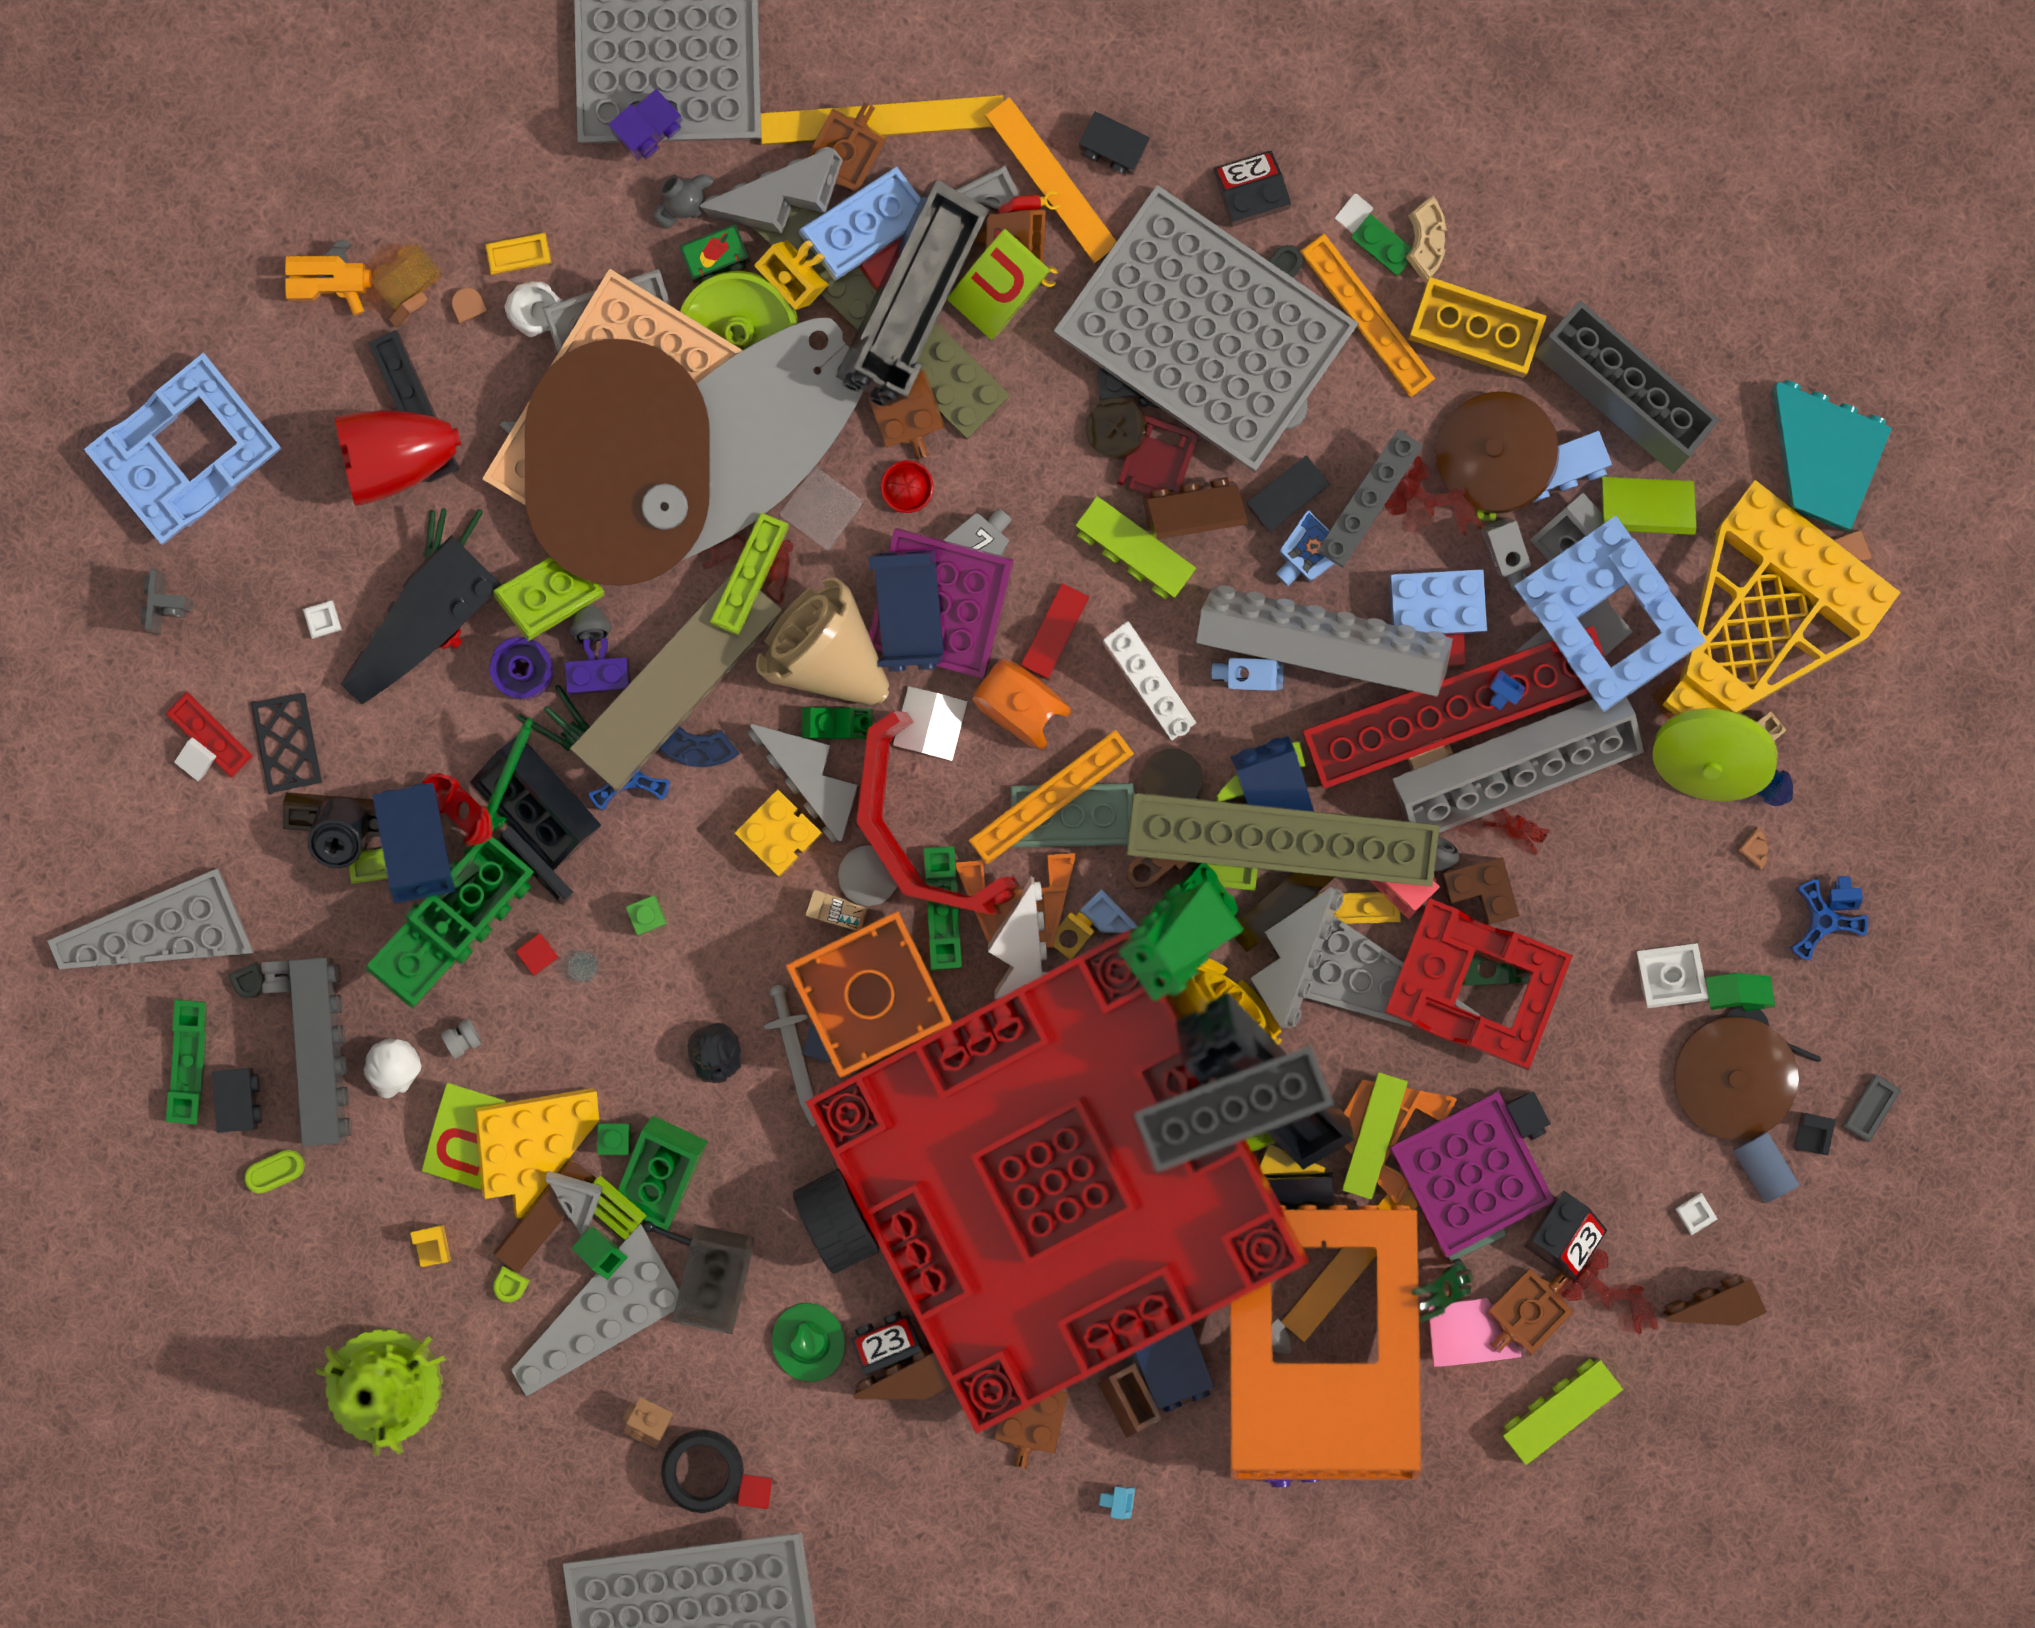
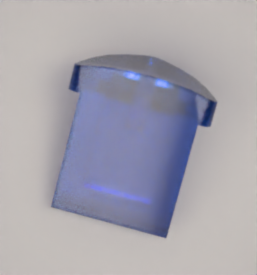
M1776 770L1773 779L1767 787L1755 795L1761 797L1765 803L1772 806H1781L1789 803L1793 799V782L1790 774L1784 770L1781 772Z

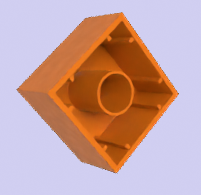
M898 911L786 965L840 1078L953 1023Z

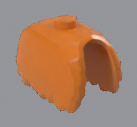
M1002 658L995 663L987 677L976 688L972 697V701L982 713L1023 743L1039 750H1044L1048 743L1043 733V728L1047 721L1054 714L1068 717L1072 712L1071 707L1050 687L1023 667L1006 658Z

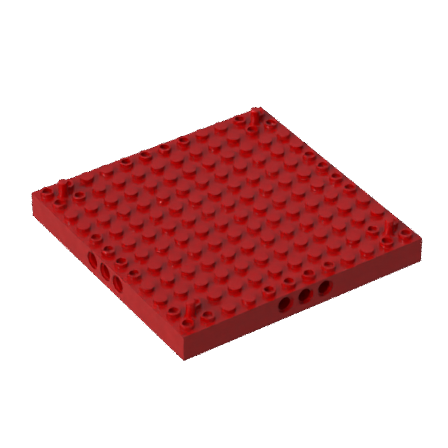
M1129 929L806 1101L822 1136L976 1434L1309 1262L1246 1139L1154 1174L1132 1114L1201 1088L1204 1085L1183 1064L1175 1024L1182 1019V1016L1170 993L1153 1001L1118 952L1134 929ZM1209 1076V1084L1216 1082L1212 1076Z

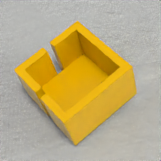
M779 790L735 834L778 877H781L799 859L794 852L799 849L804 853L823 833L804 814L797 817L795 814L799 810Z

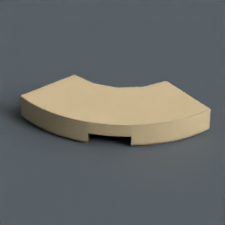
M1434 196L1427 198L1408 215L1414 227L1415 239L1406 259L1423 281L1428 280L1437 271L1446 250L1444 249L1445 231H1447L1443 212Z

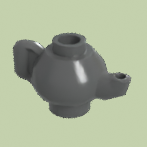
M706 174L695 176L692 179L686 177L680 179L676 175L669 177L660 188V194L664 197V201L660 202L653 211V219L663 228L668 229L677 222L678 218L698 217L703 211L699 207L703 203V189L709 187L713 183L714 178Z

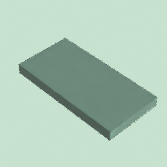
M1133 783L1094 784L1014 844L1012 848L1127 845L1132 795L1134 792ZM1041 785L1011 786V808Z

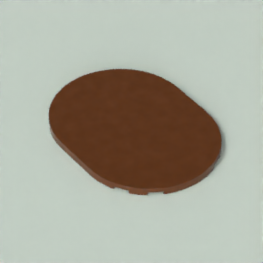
M604 339L582 345L568 352L557 360L542 376L527 408L525 419V502L528 518L544 550L554 561L570 573L593 583L614 586L632 585L654 579L676 566L691 551L704 528L710 505V422L706 403L689 372L677 360L664 351L643 342L629 339ZM666 483L675 485L683 491L687 498L688 511L681 524L675 528L663 530L653 527L646 521L642 512V501L649 489L655 485ZM663 502L661 504V509L663 511H667L669 509V504L667 502Z

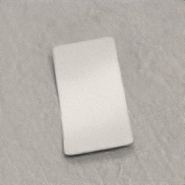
M1355 193L1335 219L1353 234L1371 213L1373 207Z

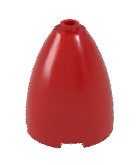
M376 410L334 417L355 506L380 501L415 486L444 466L457 453L456 446L461 445L457 427L451 429L450 422L424 414Z

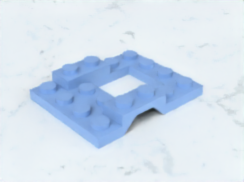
M202 353L155 391L148 401L125 421L108 429L84 450L160 544L164 545L186 526L190 527L232 493L239 483L282 448L206 354ZM201 398L235 439L237 444L189 481L154 437L177 420L180 413Z
M1617 516L1604 523L1514 586L1533 615L1552 637L1570 667L1603 713L1706 642L1670 591V587ZM1627 585L1661 634L1611 668L1593 644V640L1578 621V618Z

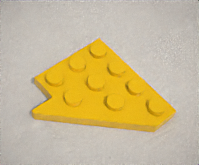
M594 1088L474 1108L482 1196L485 1199L512 1195L514 1215L517 1218H522L549 1184L545 1180L547 1170L558 1173L598 1123L597 1091Z

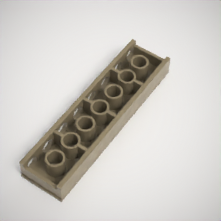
M730 575L570 748L572 754L582 760L618 794L780 617L782 609L763 592L759 591L739 636L711 625L710 620L727 586Z

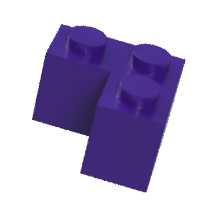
M655 89L636 107L630 104L608 125L612 134L638 162L642 157L645 160L651 157L659 148L657 144L665 136L667 139L673 137L681 129L680 123L683 119L666 98Z

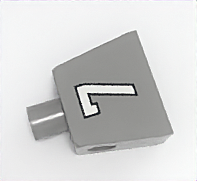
M1000 508L994 512L988 521L976 513L944 540L1002 556L1010 540L1001 532L1012 519Z
M1506 517L1482 526L1479 529L1496 573L1502 577L1507 576L1513 591L1516 590L1514 586L1526 578L1524 569L1529 568L1531 563L1516 520ZM1512 552L1514 555L1512 561L1506 563L1507 554Z

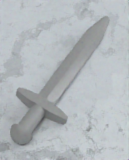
M778 984L771 988L770 996L774 997L779 1019L764 1025V1029H781L800 1105L810 1125L815 1126L816 1122L806 1104V1101L813 1098L814 1094L795 1023L807 1019L809 1015L799 1014L791 1016L785 994L788 990L785 986Z

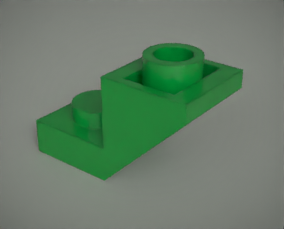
M802 708V738L867 739L868 728L872 726V709Z

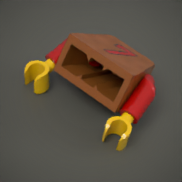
M1051 191L1045 197H1040L1039 194L1012 198L999 207L998 214L988 216L987 226H981L975 242L986 245L987 249L998 235L1006 229L1043 263L1046 210L1040 208L1041 206H1046L1050 210L1058 209L1061 205L1050 206L1047 198L1050 195L1060 194L1056 191ZM1048 266L1050 272L1058 273L1056 268ZM1045 278L1042 281L1047 287H1052L1056 284V282L1047 281Z

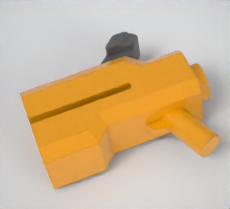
M337 240L326 254L320 256H286L285 275L289 276V278H286V299L289 302L315 301L321 294H337L340 298H346L353 316L360 315L365 311L358 294H366V288H371V269H366L363 263H349L345 252L351 248L352 244L347 240Z

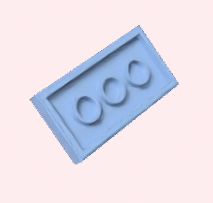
M895 167L799 230V234L805 242L810 240L814 244L810 249L815 256L819 253L825 256L821 264L836 281L902 238L921 198L898 167Z

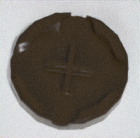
M1110 397L1099 402L1093 412H1090L1086 423V434L1088 442L1098 453L1108 458L1120 459L1133 454L1141 446L1146 436L1147 423L1144 413L1137 404L1124 397Z
M1165 749L1156 752L1147 760L1142 770L1141 784L1145 794L1195 799L1202 786V773L1199 764L1190 754L1180 749Z

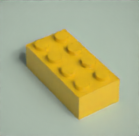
M1430 277L1427 281L1408 340L1524 378L1528 373L1547 316Z

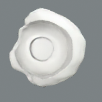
M530 281L515 287L508 295L504 308L507 318L516 329L528 337H534L549 331L542 307L563 300L555 292L551 291L548 284L541 281Z
M384 1039L371 1047L366 1056L363 1070L366 1080L376 1090L377 1095L388 1099L395 1096L398 1092H406L419 1074L422 1065L415 1048L407 1041Z

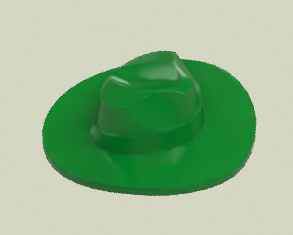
M802 1303L790 1307L778 1318L773 1329L772 1347L779 1365L790 1376L800 1381L816 1382L829 1377L839 1367L844 1356L845 1338L839 1321L828 1309L818 1304Z

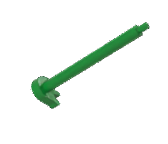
M527 718L526 723L522 724L486 807L491 817L492 832L503 827L506 821L505 817H496V811L531 733V724L533 722L531 718Z

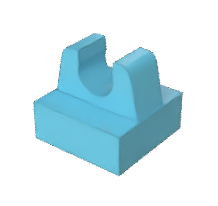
M1116 1486L1114 1493H1101L1099 1506L1112 1508L1111 1518H1131L1136 1487Z

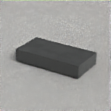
M1874 1074L1842 1126L1870 1142L1900 1094L1901 1089Z

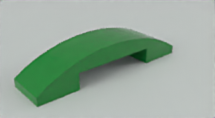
M955 847L924 848L926 883L957 892ZM927 900L931 970L962 969L958 907Z
M179 999L174 1001L172 1028L174 1031L166 1122L194 1125L198 1123L206 1050L207 1008L206 1002Z

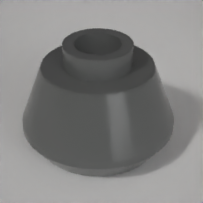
M588 605L573 615L570 635L578 642L584 643L583 640L590 639V642L593 643L600 641L601 638H606L612 627L601 609L595 605Z
M1438 836L1434 874L1446 872L1460 859L1456 846Z

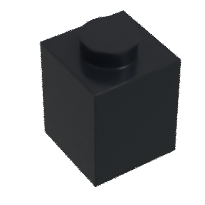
M1530 1091L1506 1103L1522 1138L1528 1136L1531 1141L1547 1133L1544 1127L1551 1123L1534 1091Z

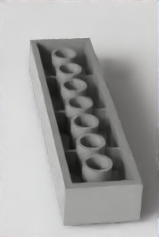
M1226 585L1212 587L1201 610L1196 643L1434 696H1438L1446 675L1453 638L1446 637L1440 632L1426 633L1417 631L1408 625L1394 626L1376 618L1368 620L1358 618L1349 612L1335 613L1326 611L1323 607L1317 605L1303 606L1295 604L1290 599H1271L1258 592L1244 593L1235 591L1233 587Z
M1627 697L1604 713L1595 700H1591L1556 715L1548 716L1528 726L1520 727L1500 737L1490 739L1485 743L1462 750L1452 756L1434 761L1419 769L1406 772L1401 776L1393 778V782L1405 821L1440 825L1439 833L1644 753L1636 714Z

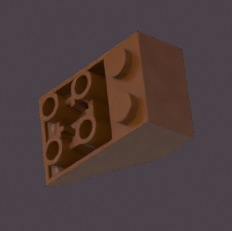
M1735 1273L1720 1280L1722 1286L1715 1289L1707 1286L1692 1293L1694 1298L1687 1302L1678 1299L1665 1305L1666 1311L1661 1313L1660 1316L1668 1322L1739 1326L1767 1313L1752 1279Z
M927 1346L921 1352L911 1356L913 1361L905 1365L898 1361L885 1368L883 1371L885 1375L877 1380L872 1375L858 1382L856 1385L858 1390L854 1391L853 1397L855 1400H925L950 1387L951 1384L934 1351H930Z

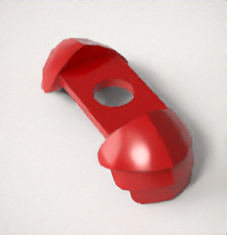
M432 773L422 781L424 784L434 783L439 814L446 813L466 833L463 842L467 846L485 843L492 838L493 827L487 808L484 805H479L460 786L454 777L442 773ZM463 802H466L469 806V813L465 819H462L459 815V807Z

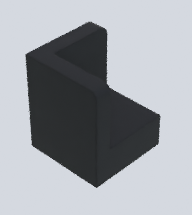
M1801 1112L1794 1147L1799 1150L1828 1156L1836 1119Z

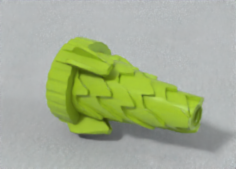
M379 1328L374 1331L369 1330L358 1337L352 1338L339 1351H335L329 1345L324 1349L329 1361L325 1368L316 1367L315 1373L326 1377L327 1387L325 1391L329 1409L333 1412L337 1423L341 1424L347 1433L353 1434L355 1438L361 1441L366 1440L373 1444V1456L379 1457L381 1448L390 1446L397 1455L403 1453L401 1444L403 1440L413 1436L422 1427L427 1425L439 1407L438 1402L442 1397L441 1385L443 1384L439 1363L446 1361L444 1355L435 1358L429 1350L428 1346L433 1340L430 1336L422 1341L416 1339L413 1334L401 1332L399 1329L391 1328L387 1330ZM360 1389H368L372 1392L373 1402L370 1406H364L358 1401L357 1396Z

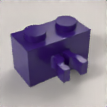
M601 638L602 647L598 651V660H595V652L591 650L590 639H586L583 642L584 649L589 656L588 660L565 662L567 693L570 695L624 691L631 683L628 658H605L608 650L607 638Z

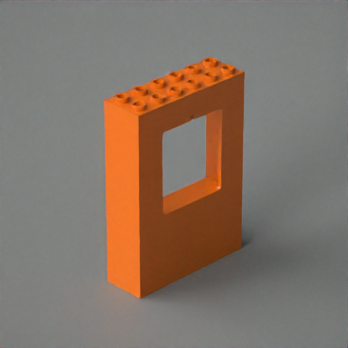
M1280 1205L1302 1248H1321L1322 1242H1326V1248H1374L1377 1251L1378 1362L1376 1364H1275L1272 1361L1271 1282L1231 1302V1479L1418 1480L1421 1472L1418 1295L1413 1296L1411 1291L1418 1288L1417 1210H1410V1207L1405 1205L1392 1206L1391 1210H1379V1207L1375 1205L1361 1206L1360 1210H1348V1207L1344 1205L1330 1206L1329 1210H1317V1207L1313 1205H1302L1298 1207V1210H1286L1285 1206Z

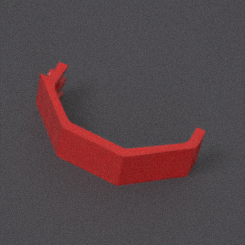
M891 712L868 728L857 824L904 895L985 914H1001L1002 912L997 904L1000 903L1002 905L1016 896L1014 890L1020 887L1014 876H1006L1004 878L1001 876L973 896L928 885L923 881L885 823L883 811L890 742L896 734L914 723L907 712Z

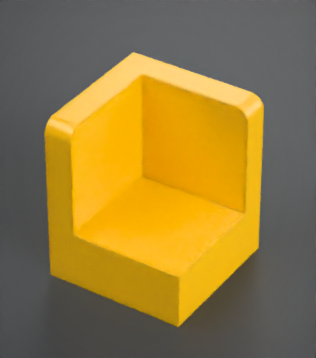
M444 1225L410 1232L412 1243L416 1244L421 1267L451 1261Z

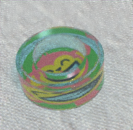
M585 951L573 954L567 964L569 975L578 982L592 980L599 968L595 956Z

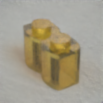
M418 243L413 247L411 244L406 245L396 254L398 259L389 266L387 263H384L372 273L374 278L370 281L394 312L403 302L421 291H425L443 276L439 268Z

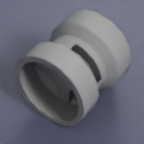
M289 961L261 962V972L265 974L262 992H291Z
M468 1018L459 1022L457 1028H448L441 1032L442 1039L454 1059L464 1055L465 1050L468 1048L475 1049L482 1045L476 1029Z

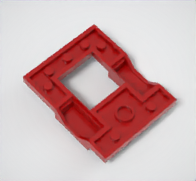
M1429 898L1384 1013L1412 1024V1027L1467 1049L1473 1048L1529 1070L1573 955L1516 932L1494 928L1472 919L1456 908ZM1474 954L1499 964L1506 963L1532 974L1511 1028L1454 1006Z

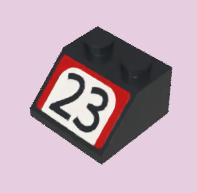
M1272 150L1213 168L1231 227L1290 209L1291 201Z
M1563 1191L1554 1198L1555 1202L1550 1204L1524 1247L1573 1281H1576L1608 1230L1588 1206L1566 1191Z
M898 1311L884 1317L885 1323L873 1327L872 1323L855 1329L856 1335L851 1337V1341L864 1375L922 1351V1345L909 1314L902 1316L901 1312Z

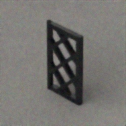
M305 693L251 702L268 794L271 795L274 792L322 783ZM300 700L302 716L299 721L284 712L289 702ZM269 706L277 713L266 727L261 724L258 708ZM281 715L295 724L286 740L271 730ZM299 728L306 731L308 748L305 752L290 743ZM268 734L283 743L273 759L266 752L264 739ZM286 747L302 756L292 771L277 762ZM307 759L312 763L315 778L304 780L296 775V773ZM274 765L289 775L281 785L273 786L270 771Z

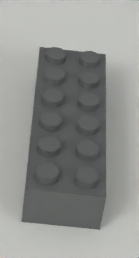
M1581 300L1534 353L1537 358L1673 474L1692 455L1720 421L1718 417Z
M334 958L290 960L289 968L302 1146L347 1142V1136L352 1134L350 1117L345 1118L344 1107L349 1105L348 1087H343L342 1075L347 1074L346 1056H341L340 1044H345L344 1026H339L338 1013H343L342 996L336 994V983L341 981L339 964H334Z
M1311 1046L1135 1112L1132 1114V1117L1155 1174L1334 1105L1313 1049Z

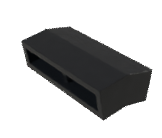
M1306 455L1247 502V507L1268 532H1271L1330 484Z
M1333 1172L1264 1174L1279 1204L1285 1206L1286 1210H1298V1207L1302 1205H1313L1317 1207V1210H1329L1330 1206L1335 1205Z

